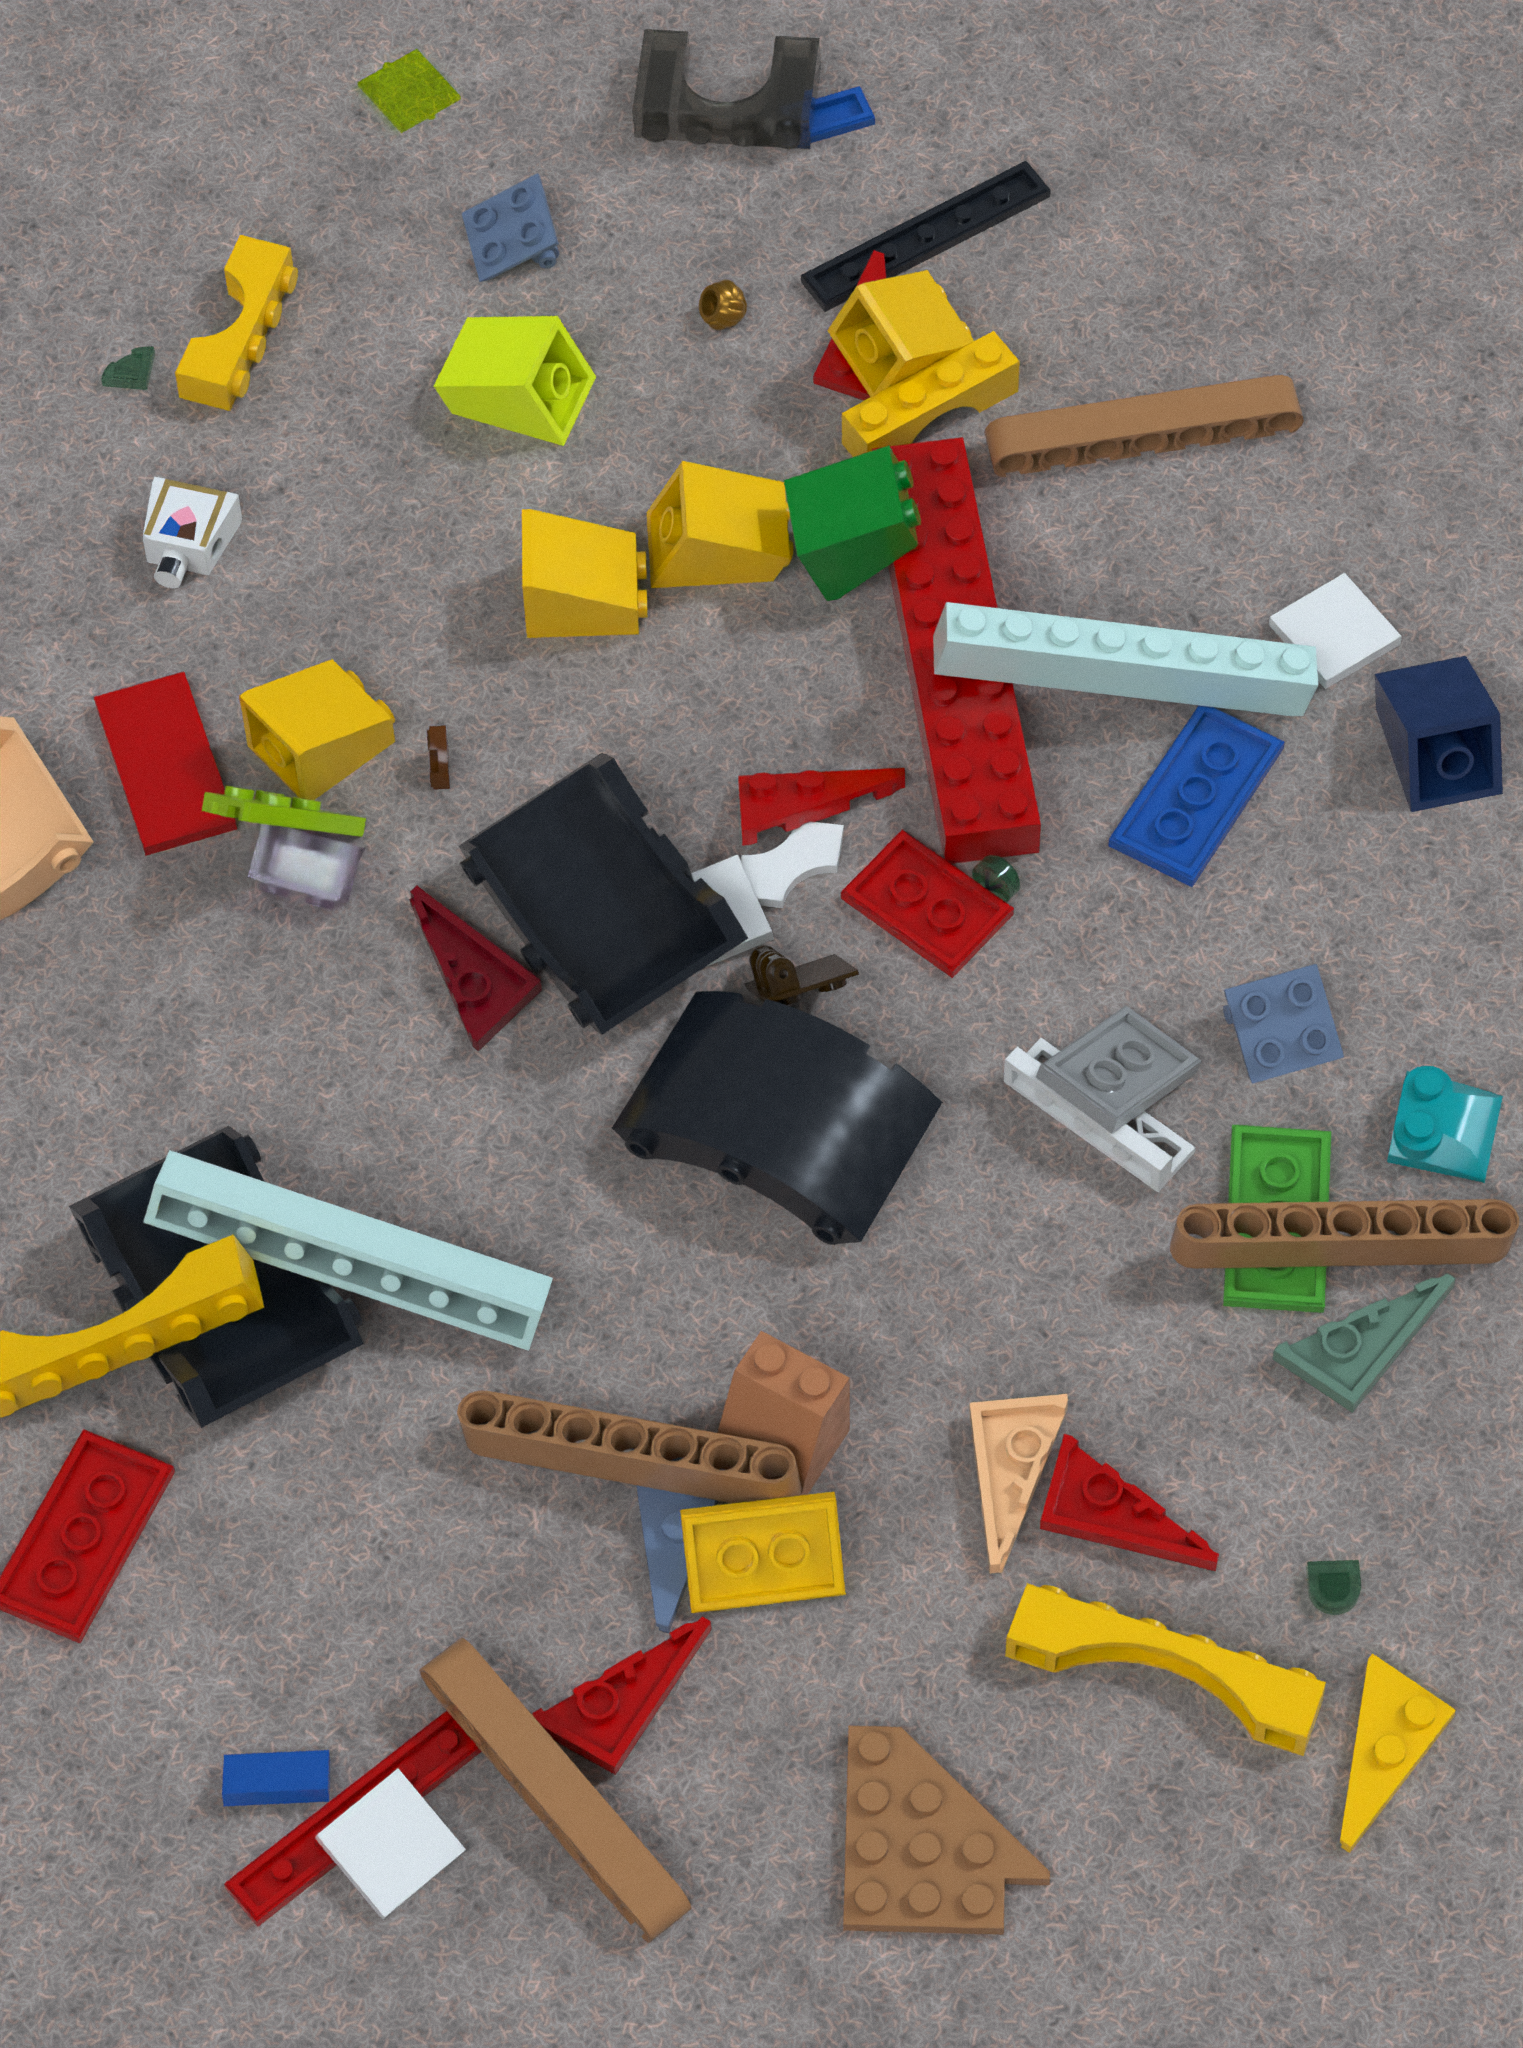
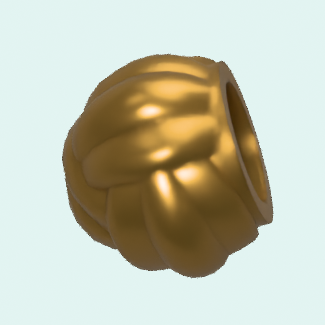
M724 279L707 286L700 296V315L704 322L714 330L720 331L735 326L746 314L747 303L744 293L731 280Z

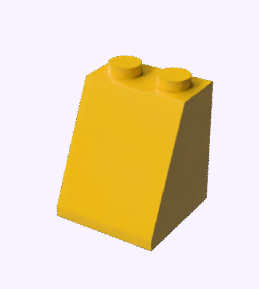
M928 270L866 282L856 286L827 330L870 397L974 341L969 327L960 320L948 302L944 289L934 281Z
M682 461L646 512L651 588L771 582L775 580L783 567H787L792 560L794 545L792 540H789L788 534L790 512L788 502H786L785 485L781 481Z
M522 509V589L527 638L639 634V618H648L647 590H638V580L647 579L646 551L637 552L636 533L533 509Z
M333 659L246 690L239 695L248 747L299 798L317 799L395 742L393 729L395 718L390 708L380 699L374 701L365 692L364 685L359 677L351 670L345 672Z

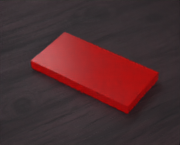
M184 671L94 697L95 706L145 856L237 830L235 817H224L202 811L205 792L225 794V788Z
M83 1429L0 1576V1610L81 1644L175 1473L174 1466Z

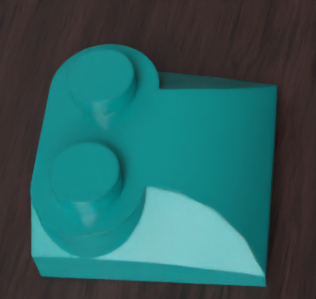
M1420 1066L1407 1071L1387 1162L1485 1183L1503 1096L1451 1081L1446 1072L1434 1066Z

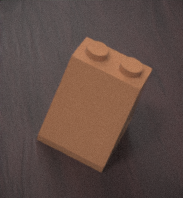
M760 1331L734 1370L717 1433L780 1444L790 1449L797 1463L802 1487L801 1495H808L850 1431V1377ZM725 1467V1468H722V1469L728 1470V1469H731V1468H733V1467ZM774 1476L770 1479L775 1480L781 1478L782 1476Z

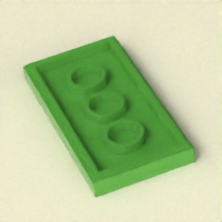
M1232 1124L1228 1203L1329 1202L1331 1131ZM1288 1232L1295 1237H1302L1297 1233ZM1238 1233L1239 1235H1241V1236H1243V1237L1253 1238L1252 1236H1250V1235H1248V1234ZM1326 1266L1225 1268L1223 1306L1324 1313Z

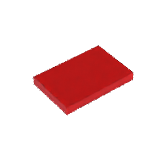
M903 829L841 891V899L951 978L1014 915V908Z

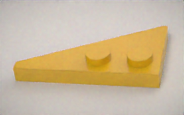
M1373 1653L1368 1658L1340 1836L1341 1848L1349 1853L1454 1718L1456 1712L1450 1705Z

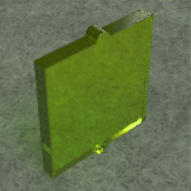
M418 49L392 63L385 62L382 69L357 82L359 88L400 133L407 131L426 119H435L436 113L461 100V96Z

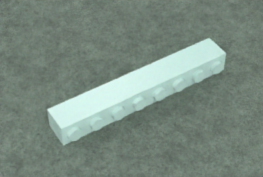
M946 602L933 635L934 674L1285 716H1303L1318 687L1315 646Z
M169 1150L155 1181L143 1222L206 1244H211L234 1234L252 1259L528 1351L553 1280L552 1277Z

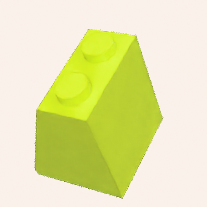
M558 316L467 317L438 375L434 388L452 414L564 446L596 379V375Z

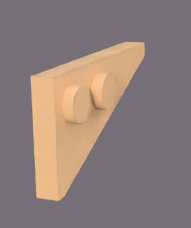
M1067 1394L972 1402L969 1405L990 1574L1002 1573L1067 1412Z

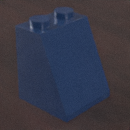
M1466 656L1374 674L1376 711L1411 812L1503 794L1500 712Z

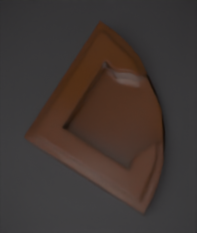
M446 725L429 726L427 741L430 755L431 787H433V790L450 789Z

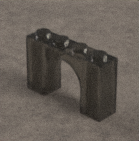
M644 29L632 109L635 137L645 138L651 142L677 140L690 141L694 144L717 143L741 147L762 146L780 147L783 149H811L815 101L818 95L821 72L820 38L776 36L771 72L765 85L758 92L745 99L733 102H718L698 95L687 84L690 66L688 31Z

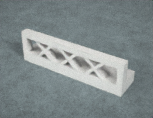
M1040 1038L1027 1053L1017 1046L1005 1059L1004 1082L1155 1191L1159 1192L1195 1153L1193 1145L1145 1111L1133 1118L1137 1131L1125 1124L1111 1134L1037 1079L1036 1075L1041 1065L1037 1061L1038 1058L1043 1055L1049 1059L1060 1052L1043 1038ZM1143 1127L1151 1133L1143 1134ZM1165 1142L1177 1150L1178 1153L1172 1157L1153 1143Z

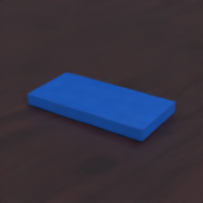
M1198 705L1109 838L1108 846L1193 887L1283 751L1285 742L1214 707Z

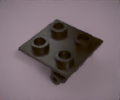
M760 945L753 949L749 957L754 980L744 983L748 991L763 1002L768 999L784 1005H791L801 1000V993L818 988L819 992H829L842 988L847 984V978L859 975V972L836 954L795 967L789 959L772 947Z

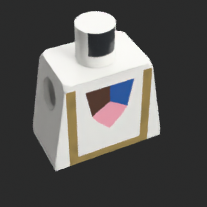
M154 477L145 520L143 543L147 562L158 564L154 579L160 585L167 588H178L186 571L204 575L211 573L241 524L242 514L238 494Z

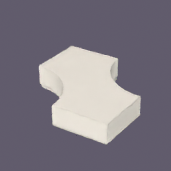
M807 822L800 828L794 829L789 837L773 850L756 855H742V865L760 905L783 908L788 894L801 881L817 874L837 873L844 825Z

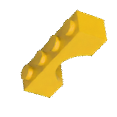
M244 235L239 236L224 268L228 295L233 297L243 307L240 316L231 326L217 334L191 338L175 371L179 398L228 411L231 410L237 397L243 398L250 382V367L253 362L259 363L262 360L266 348L265 335L269 327H277L282 313V298L285 293L291 294L294 291L298 278V269L293 267L291 247Z
M992 331L842 412V445L852 457L872 451V448L911 444L920 431L931 421L952 409L972 407L980 413L1018 392L1020 361L995 331Z

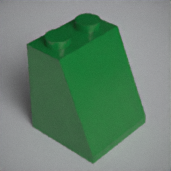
M889 445L784 480L797 556L826 601L838 600L918 546L915 527L921 525V518L917 505L913 498L909 499L907 490L914 486L912 474L905 460L899 462Z

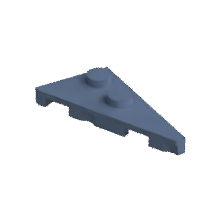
M679 1457V1458L673 1459V1460H671V1461H678V1460H681V1459H683V1458H680V1457ZM636 1485L656 1626L659 1627V1631L669 1633L688 1584L680 1510L715 1506L718 1500Z

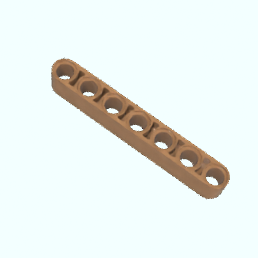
M1273 375L1006 416L990 422L985 428L984 433L994 473L999 477H1006L1005 473L1019 471L1020 474L1051 470L1050 466L1064 464L1066 468L1096 463L1095 459L1109 457L1110 461L1141 456L1140 452L1154 450L1155 454L1186 449L1185 445L1199 443L1200 447L1228 443L1231 442L1230 438L1244 436L1245 440L1273 436L1275 431L1289 430V433H1293L1302 426L1304 419L1293 380L1288 376Z
M1496 1199L1193 1204L1182 1209L1177 1217L1170 1242V1252L1177 1263L1194 1269L1489 1264L1498 1262L1507 1256L1518 1230L1520 1218L1511 1204ZM1486 1229L1494 1230V1231L1498 1232L1499 1234L1491 1233V1232L1487 1231ZM1388 1230H1389V1231H1395V1232H1397L1398 1234H1400V1236H1398V1235H1393V1234L1389 1233ZM1437 1230H1443L1449 1233L1450 1235L1442 1234ZM1338 1231L1346 1232L1351 1236H1344L1338 1233ZM1288 1232L1297 1233L1302 1237H1295ZM1238 1233H1245L1252 1236L1253 1238L1243 1237ZM1189 1234H1197L1201 1236L1202 1239L1194 1238Z
M484 1390L469 1393L462 1398L458 1405L457 1415L467 1447L472 1453L479 1456L729 1503L801 1495L802 1487L794 1454L790 1449L780 1444ZM579 1440H585V1441L580 1442V1443H575L576 1441H579ZM630 1448H633V1449H634V1450L629 1451V1452H623L624 1450H627V1449H630ZM679 1457H680V1458H683V1459L678 1460V1461H671V1460L676 1459V1458H679ZM725 1467H733L728 1470H720ZM774 1476H782L781 1478L775 1480L770 1479Z
M461 1637L419 1670L423 1681L436 1699L630 1925L636 1922L644 1931L641 1937L646 1942L650 1943L692 1909L687 1896L675 1880L466 1639Z

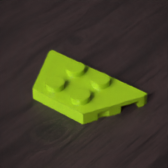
M227 785L225 794L205 792L202 811L224 817H235L240 821L359 837H362L364 834L366 818L320 810V801L293 797L291 805L292 798L284 796L285 794L256 790L255 798H253L255 790Z

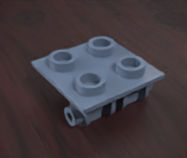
M538 173L462 213L480 282L490 280L529 259L539 263L541 268H551L556 264V259L559 256V250L556 245L559 243L542 181Z
M1317 964L1224 990L1228 1004L1223 1006L1224 1017L1228 1025L1234 1024L1252 1084L1344 1058Z

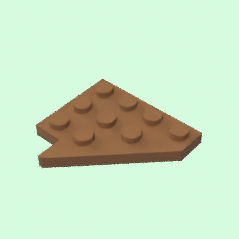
M848 1726L843 1931L1004 1935L1005 1884L1050 1885V1871L902 1727Z

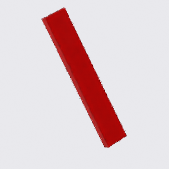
M445 1711L225 1882V1889L256 1926H260L337 1865L315 1839L316 1835L397 1768H399L418 1793L425 1797L482 1751L448 1711Z

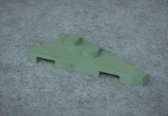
M1447 1273L1440 1278L1427 1279L1414 1285L1412 1292L1389 1302L1384 1298L1350 1313L1342 1321H1331L1317 1328L1316 1334L1291 1345L1287 1341L1283 1342L1274 1349L1273 1360L1353 1413L1451 1292L1456 1278Z

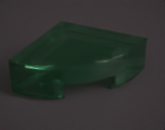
M154 347L134 348L131 350V354L124 356L115 363L114 361L111 362L103 372L101 378L102 386L147 390L155 357Z

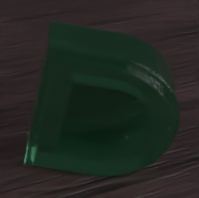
M1359 1560L1307 1562L1308 1595L1312 1604L1318 1610L1326 1614L1340 1615L1354 1608L1359 1600L1361 1591Z

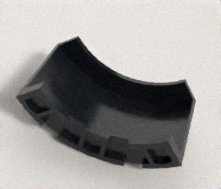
M600 753L458 846L466 858L460 862L463 871L475 887L481 883L483 884L501 913L526 946L521 948L520 951L534 973L544 969L569 1002L567 1004L568 1008L583 1029L591 1025L601 1035L748 939L747 934L725 898L713 890L702 878L694 882L687 861L665 834L659 837L653 827L651 829L648 828L642 817L648 814L647 808L632 788L615 759L604 753Z
M726 991L695 992L612 1129L625 1141V1147L639 1158L687 1163L718 1173L723 1179L732 1184H743L757 1191L812 1228V1233L824 1243L836 1245L861 1242L943 1102L897 1063L890 1070L866 1054L870 1048L869 1044L816 1016L768 999L764 1001L762 1006L745 1003L741 993Z
M230 1126L177 1151V1153L264 1181L256 1163L261 1161V1157L252 1138L248 1134L245 1136L241 1135ZM166 1157L69 1206L96 1263H103L110 1278L115 1276L120 1287L111 1292L123 1313L150 1295L172 1274L187 1253L208 1245L143 1223L155 1181ZM253 1259L264 1308L252 1312L238 1321L228 1322L204 1332L192 1340L183 1341L158 1351L150 1356V1359L166 1384L174 1383L180 1404L202 1428L364 1344L357 1327L363 1325V1321L353 1301L350 1298L344 1300L327 1283Z

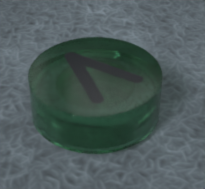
M985 856L972 870L973 880L1006 903L1020 890V879L1016 870L1009 862L999 856Z

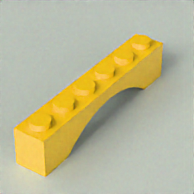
M234 1234L187 1253L172 1274L150 1295L126 1312L102 1324L78 1332L54 1336H31L4 1330L0 1331V1418L9 1416L16 1410L40 1400L55 1397L62 1391L86 1381L101 1378L108 1372L134 1361L146 1359L170 1346L192 1340L200 1334L228 1322L238 1321L246 1315L264 1308L253 1259Z
M1026 1584L1006 1637L1005 1657L1053 1673L1078 1665L1100 1662L1140 1663L1173 1672L1195 1682L1219 1698L1239 1718L1253 1740L1301 1756L1305 1754L1323 1702L1326 1682L1317 1680V1677L1307 1670L1296 1667L1287 1670L1267 1663L1262 1656L1250 1651L1236 1653L1218 1647L1213 1640L1198 1634L1185 1636L1168 1630L1164 1624L1150 1618H1140L1137 1620L1119 1614L1115 1608L1106 1603L1098 1601L1086 1603L1071 1598L1063 1590L1051 1585L1037 1587Z

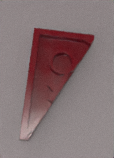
M416 885L410 891V905L473 1048L479 1051L542 991L541 980Z

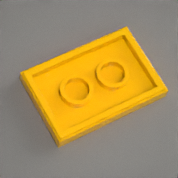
M834 1491L680 1510L691 1613L846 1595L837 1503Z

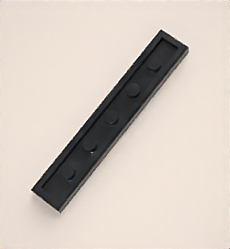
M1024 161L801 275V283L823 311L826 312L848 300L856 288L874 250L884 253L886 278L895 277L1050 197L1051 190L1030 164Z

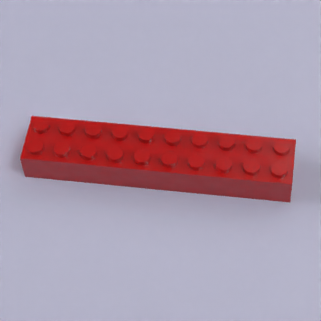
M959 437L890 446L899 462L905 460L909 466L914 486L907 489L909 499H914L921 518V525L915 527L918 546L888 565L943 858L951 864L1039 853L1041 821L1013 683L934 674L933 635L946 602L997 608L964 438Z

